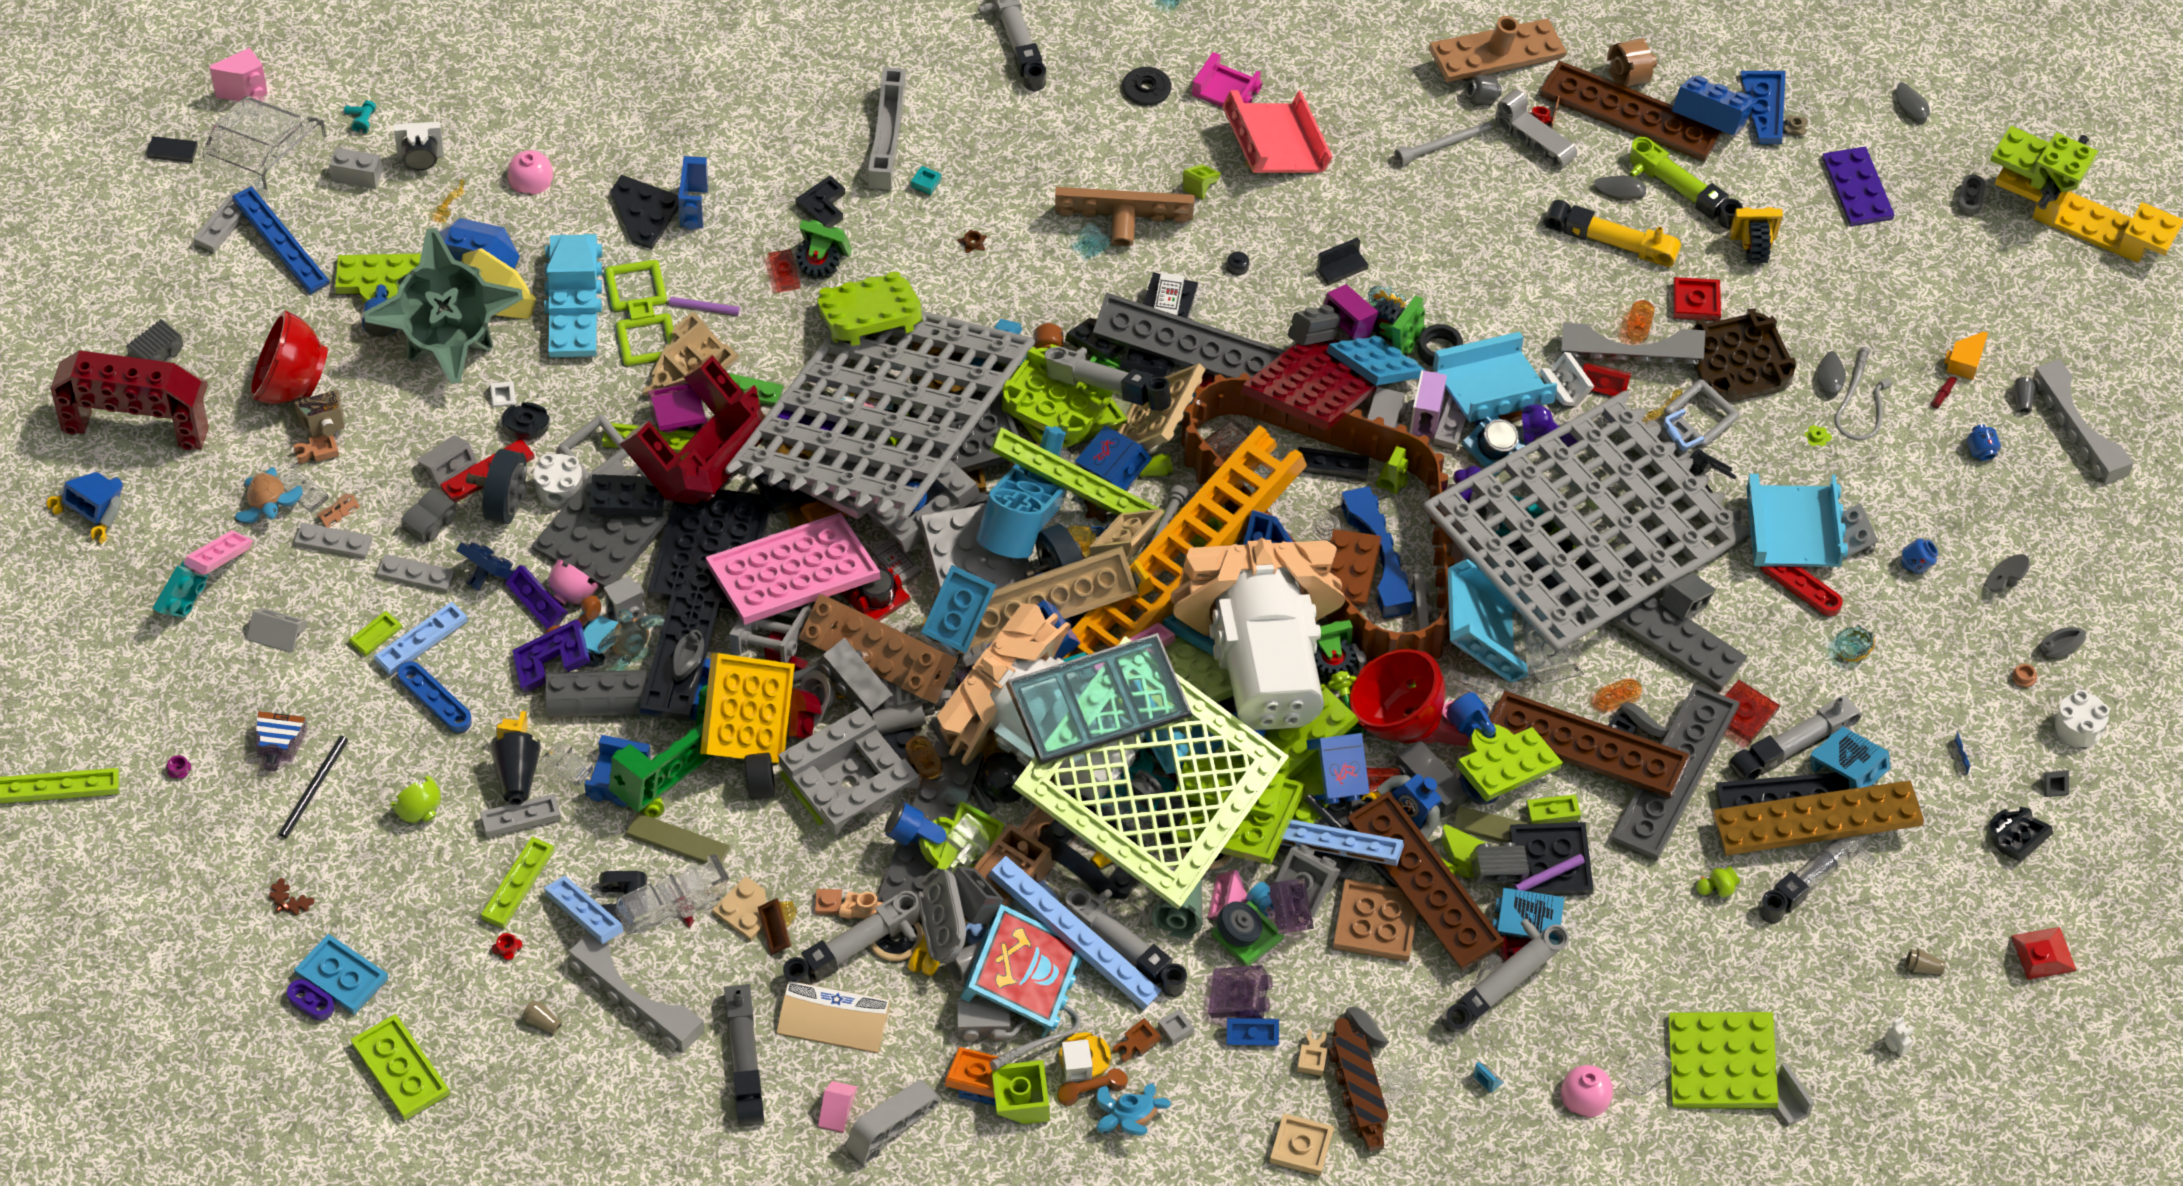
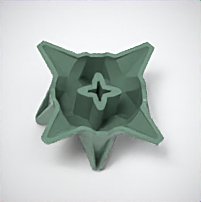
M437 228L426 229L419 265L396 281L397 295L365 311L364 318L367 323L403 330L407 337V359L413 363L433 352L450 383L456 384L460 383L462 379L468 347L483 351H490L493 348L488 325L490 317L523 300L522 289L485 282L481 277V270L479 268L454 260Z

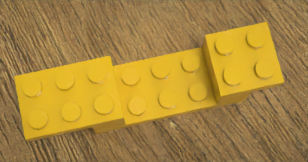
M2005 167L2002 168L1996 178L1995 185L2037 203L2043 196L2039 189L2030 186L2032 179ZM2072 191L2061 192L2056 201L2048 203L2046 209H2040L2036 204L2032 219L2137 263L2140 262L2146 249L2166 256L2183 226L2182 218L2141 202L2133 218L2074 194Z

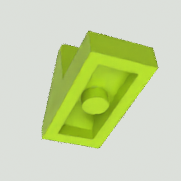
M1203 164L1184 169L1183 190L1203 200L1209 184L1218 182L1221 173Z

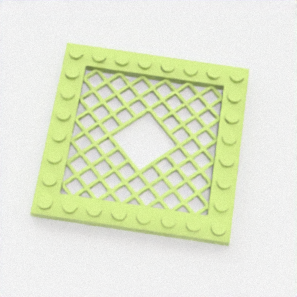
M1125 636L1119 643V645L1130 642L1131 640ZM1143 650L1116 659L1127 686L1128 681L1140 680L1142 692L1131 693L1133 698L1143 697L1145 709H1138L1139 714H1147V719L1150 720L1153 719L1152 713L1164 712V715H1166L1170 711H1177L1175 706H1167L1166 700L1172 705L1174 703L1152 655ZM1104 663L1077 699L1087 727L1089 728L1092 722L1096 721L1097 731H1089L1091 736H1101L1122 729L1119 727L1118 716H1128L1126 711L1116 712L1114 700L1121 698L1119 694L1113 695L1117 689L1106 663ZM1176 674L1192 712V717L1190 718L1194 721L1188 722L1186 718L1180 723H1171L1149 730L1152 738L1151 743H1140L1139 735L1137 734L1134 735L1135 744L1123 745L1121 739L1117 741L1118 746L1106 747V745H1103L1099 748L1075 754H1085L1087 766L1075 767L1072 755L1068 757L1070 768L1058 769L1065 758L1039 765L1035 756L1012 788L1179 910L1289 756ZM1146 685L1153 691H1147ZM1160 695L1162 707L1150 708L1148 697ZM1109 701L1111 712L1100 713ZM1069 711L1044 743L1047 753L1076 744L1080 740ZM1112 717L1115 729L1102 730L1100 718ZM1201 726L1203 737L1191 738L1189 727ZM1184 727L1186 739L1174 740L1172 728ZM1167 729L1169 741L1157 742L1155 730ZM1207 730H1208L1210 733H1212L1214 736L1208 737V732H1207ZM1222 741L1224 752L1212 754L1210 742ZM1205 742L1207 754L1195 755L1193 743ZM1188 744L1190 756L1178 757L1176 745ZM1171 746L1180 791L1133 796L1124 750ZM1228 746L1234 749L1235 751L1229 752ZM1119 751L1122 763L1109 764L1107 752ZM1102 752L1104 764L1092 765L1090 754ZM1242 756L1244 768L1233 769L1230 757ZM1225 757L1227 769L1215 770L1213 759ZM1208 759L1210 771L1199 772L1196 760ZM1191 761L1193 773L1181 774L1179 762ZM1123 768L1125 780L1113 781L1111 769ZM1105 769L1108 781L1095 782L1093 770ZM1088 771L1090 783L1078 784L1076 772ZM1071 773L1073 785L1061 786L1059 774ZM1245 773L1236 785L1234 774ZM1229 774L1231 786L1219 787L1217 775ZM1053 775H1054L1055 784L1050 781V779H1051V777H1052ZM1212 776L1214 788L1202 789L1200 777ZM1195 778L1197 790L1185 791L1183 779ZM1126 785L1128 797L1116 798L1114 786ZM1109 786L1111 798L1099 799L1097 787ZM1092 788L1094 800L1082 801L1079 789ZM1074 790L1076 800L1064 791ZM1232 791L1225 802L1222 803L1220 792ZM1215 793L1218 805L1206 806L1203 794ZM1198 795L1201 807L1189 808L1186 796ZM1181 796L1183 808L1171 810L1169 797ZM1164 798L1166 810L1154 811L1152 799ZM1147 800L1149 812L1137 813L1135 801ZM1130 802L1132 814L1120 815L1117 803ZM1112 803L1115 815L1102 817L1100 804ZM1095 805L1097 815L1085 806ZM1218 810L1209 822L1207 811ZM1202 811L1204 824L1192 825L1190 813ZM1185 813L1187 825L1175 826L1173 814ZM1168 815L1170 827L1158 828L1155 816ZM1150 817L1153 829L1140 830L1138 818ZM1133 819L1135 831L1123 832L1121 820ZM1116 820L1118 831L1105 821ZM1204 829L1199 838L1195 841L1193 830ZM1188 830L1190 842L1179 844L1176 831ZM1171 832L1173 844L1161 845L1159 833ZM1154 834L1156 846L1144 847L1142 835ZM1137 836L1138 845L1127 837ZM1191 847L1182 860L1180 848ZM1175 849L1177 861L1165 863L1162 850ZM1157 851L1159 861L1147 852ZM1178 866L1174 872L1168 868Z

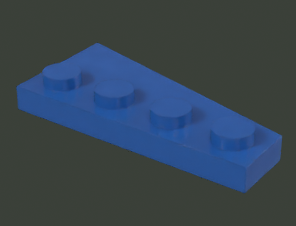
M1740 71L1745 93L1749 96V99L1754 100L1751 116L1759 144H1782L1786 71Z

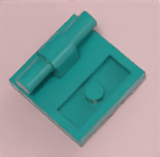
M182 561L180 566H176L155 602L153 609L161 614L185 617L193 609L194 601L199 593L204 590L209 575L193 572L192 568L185 566V561Z

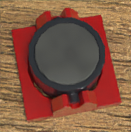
M879 566L877 568L880 571L881 579L843 591L842 596L857 611L881 621L910 602L911 598L902 589L899 575H894L892 568L885 569ZM868 607H870V608H882V609L873 610V609H869Z

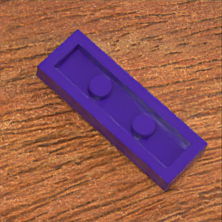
M519 565L505 582L546 629L556 625L559 626L568 614L525 566Z

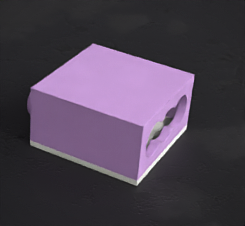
M1421 370L1413 405L1410 434L1415 436L1426 435L1428 438L1434 439L1442 410L1447 375Z

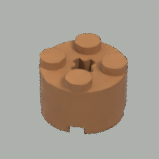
M1644 38L1611 45L1608 50L1607 61L1611 60L1612 68L1608 69L1615 83L1630 87L1651 81L1653 68L1657 66V59L1654 54H1651Z

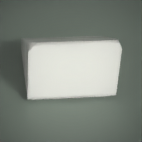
M514 381L490 384L492 407L516 405Z

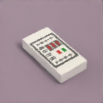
M1161 273L1154 308L1178 315L1184 276Z

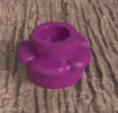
M175 755L168 760L166 765L167 774L171 778H185L188 775V771L191 770V763L184 756Z

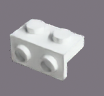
M1564 352L1551 369L1542 368L1539 371L1544 378L1545 384L1557 383L1556 399L1562 405L1578 406L1594 388V385L1571 353Z

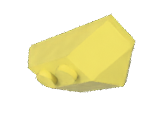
M482 248L462 255L461 262L479 268L481 270V277L485 282L522 289L523 300L495 315L529 319L533 315L536 298L533 293L530 294L526 283L516 270Z

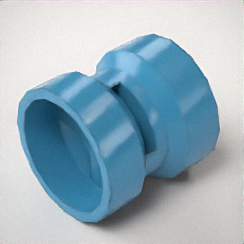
M1265 882L1256 884L1246 896V900L1258 907L1266 917L1269 916L1265 912L1268 907L1276 911L1282 903V900L1276 894L1270 892V887Z

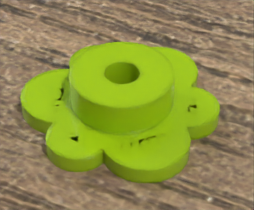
M1811 425L1804 434L1808 438L1807 442L1812 446H1825L1826 442L1832 439L1831 434L1827 433L1825 427L1819 428L1816 425Z

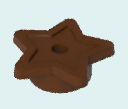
M969 230L963 238L958 239V242L965 245L966 253L974 249L985 251L983 242L987 235Z
M1084 499V503L1088 508L1085 517L1088 519L1097 518L1101 523H1105L1106 513L1109 511L1099 507L1100 510H1097V505Z

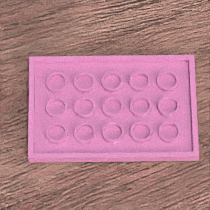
M841 512L706 557V565L744 625L814 602L819 594L828 597L881 579L879 569Z

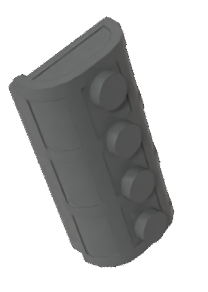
M647 669L547 672V717L640 714V706L647 684Z

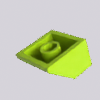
M1044 1060L1003 1065V1067L995 1071L992 1070L997 1115L1022 1124L1050 1121Z

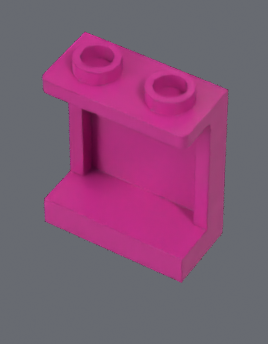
M1212 52L1193 80L1192 95L1222 107L1230 90H1238L1244 103H1252V96L1254 93L1258 94L1263 85L1261 72L1256 71L1253 77L1224 66L1220 64L1221 55Z

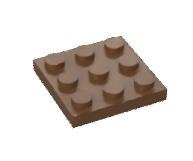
M1345 879L1333 949L1409 962L1417 912L1399 888Z

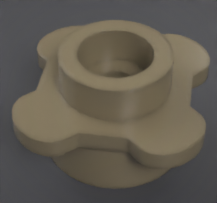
M1793 115L1786 117L1787 125L1784 130L1794 136L1806 134L1807 118Z

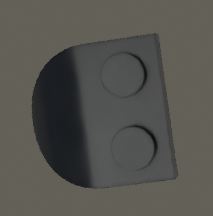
M2019 807V811L2008 812L2007 809H2004L1995 814L1990 821V833L1995 847L2001 853L2019 862L2053 834L2052 826L2034 818L2032 810L2026 807Z

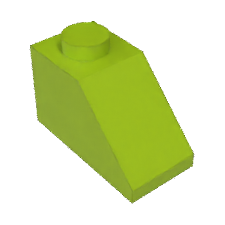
M1445 824L1442 830L1441 841L1450 864L1457 868V873L1460 876L1474 879L1470 854L1475 847L1486 842Z

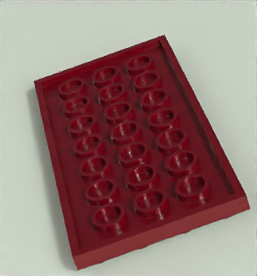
M1329 340L1304 346L1296 343L1245 382L1240 393L1327 431L1376 391L1377 387L1382 385H1374L1328 354L1329 344L1340 342Z

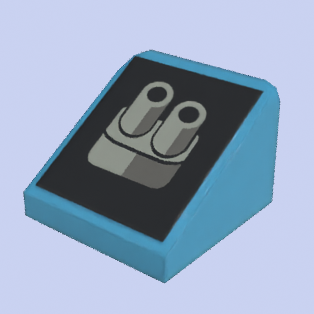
M1479 1061L1476 1063L1474 1078L1489 1092L1492 1093L1504 1083L1489 1066Z

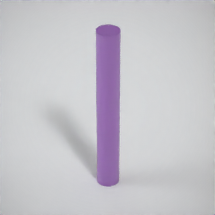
M670 297L669 306L735 316H738L740 311L738 306Z
M1578 854L1515 884L1514 889L1526 891L1585 863L1584 858L1581 854Z

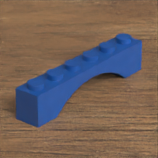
M1370 486L1343 491L1340 505L1347 523L1358 529L1361 533L1379 535L1382 539L1378 555L1383 567V577L1377 588L1376 602L1382 618L1388 619L1411 614L1412 605L1415 604V596L1413 591H1409L1407 587V575L1405 571H1401L1398 552L1393 550V538L1391 533L1386 531L1385 516L1383 513L1380 514L1378 510L1379 502L1377 496L1372 494Z

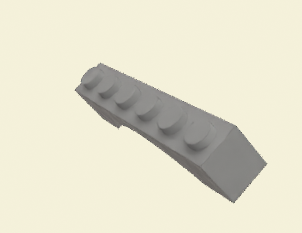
M883 67L875 140L868 169L869 189L892 190L906 90V69Z
M1563 323L1561 351L1562 353H1571L1574 358H1580L1581 354L1590 355V359L1603 360L1604 356H1613V360L1627 361L1628 357L1637 358L1638 362H1651V359H1661V363L1674 364L1675 360H1684V364L1698 365L1699 361L1704 362L1705 330L1681 329L1671 337L1660 342L1647 345H1628L1603 337L1587 324Z
M2061 359L2036 367L2032 378L2033 383L2036 385L2035 390L2040 391L2047 408H2052L2056 414L2058 424L2064 426L2068 431L2070 441L2077 444L2082 458L2085 461H2089L2095 477L2100 478L2104 484H2108L2129 476L2134 463L2123 447L2099 435L2079 415L2071 396L2072 375Z
M588 933L569 950L570 966L576 973L581 974L583 972L589 977V982L596 989L602 988L607 992L612 1002L615 1004L621 1003L626 1007L627 1013L632 1018L637 1019L639 1017L644 1021L646 1028L652 1034H660L669 1048L673 1050L677 1048L683 1053L704 1033V1021L687 1007L653 1001L637 993L624 982L615 969L610 954V947L607 943L602 944Z

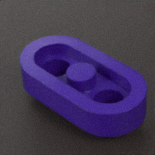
M299 979L293 981L288 986L287 996L289 1002L313 1019L325 1020L333 1014L334 1003L332 997L306 980ZM299 993H305V996L302 998L296 997ZM319 1006H325V1007H326L324 1010H321V1011H318V1010H317V1008H318Z

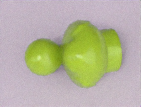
M1731 866L1725 869L1715 868L1710 872L1709 879L1700 876L1696 889L1701 895H1709L1715 886L1719 891V896L1725 898L1734 894L1736 886L1741 881Z

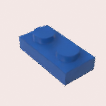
M1227 1018L1226 1044L1279 1045V1018Z

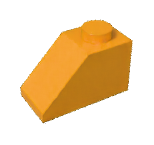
M1983 331L1955 342L1953 351L1948 350L1944 363L1948 364L1946 372L1974 380L1988 332Z

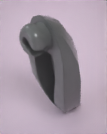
M1900 82L1897 85V100L1900 108L1907 115L1914 117L1916 123H1925L1930 115L1928 102L1910 86Z
M1609 176L1594 180L1595 188L1599 192L1614 199L1628 200L1643 198L1646 195V185L1643 181L1632 176Z
M1833 351L1828 352L1824 356L1818 370L1819 384L1825 391V395L1829 398H1835L1838 395L1846 379L1845 368L1838 355Z
M2078 627L2056 630L2041 641L2039 651L2046 657L2066 656L2078 649L2086 641V631Z
M691 630L689 634L682 637L674 649L671 659V671L674 680L681 681L685 679L701 662L704 654V639L700 631Z
M1621 703V707L1616 710L1618 716L1627 719L1629 716L1642 730L1655 737L1664 738L1669 731L1659 725L1647 712L1634 703Z
M1357 1006L1347 1007L1343 1018L1349 1019L1348 1022H1350L1356 1032L1365 1035L1367 1043L1384 1049L1389 1041L1382 1034L1373 1018L1365 1010Z

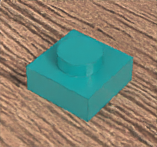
M921 166L911 180V187L932 195L942 180V174Z

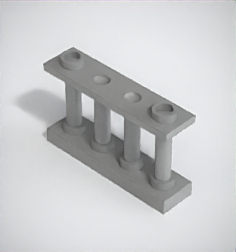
M816 601L805 604L802 610L793 608L776 614L796 619L792 625L765 619L744 625L739 618L729 634L731 653L741 655L744 648L752 644L779 650L781 662L787 663L791 656L796 654L797 646L801 642L799 636ZM760 628L786 634V636L780 641L753 634Z

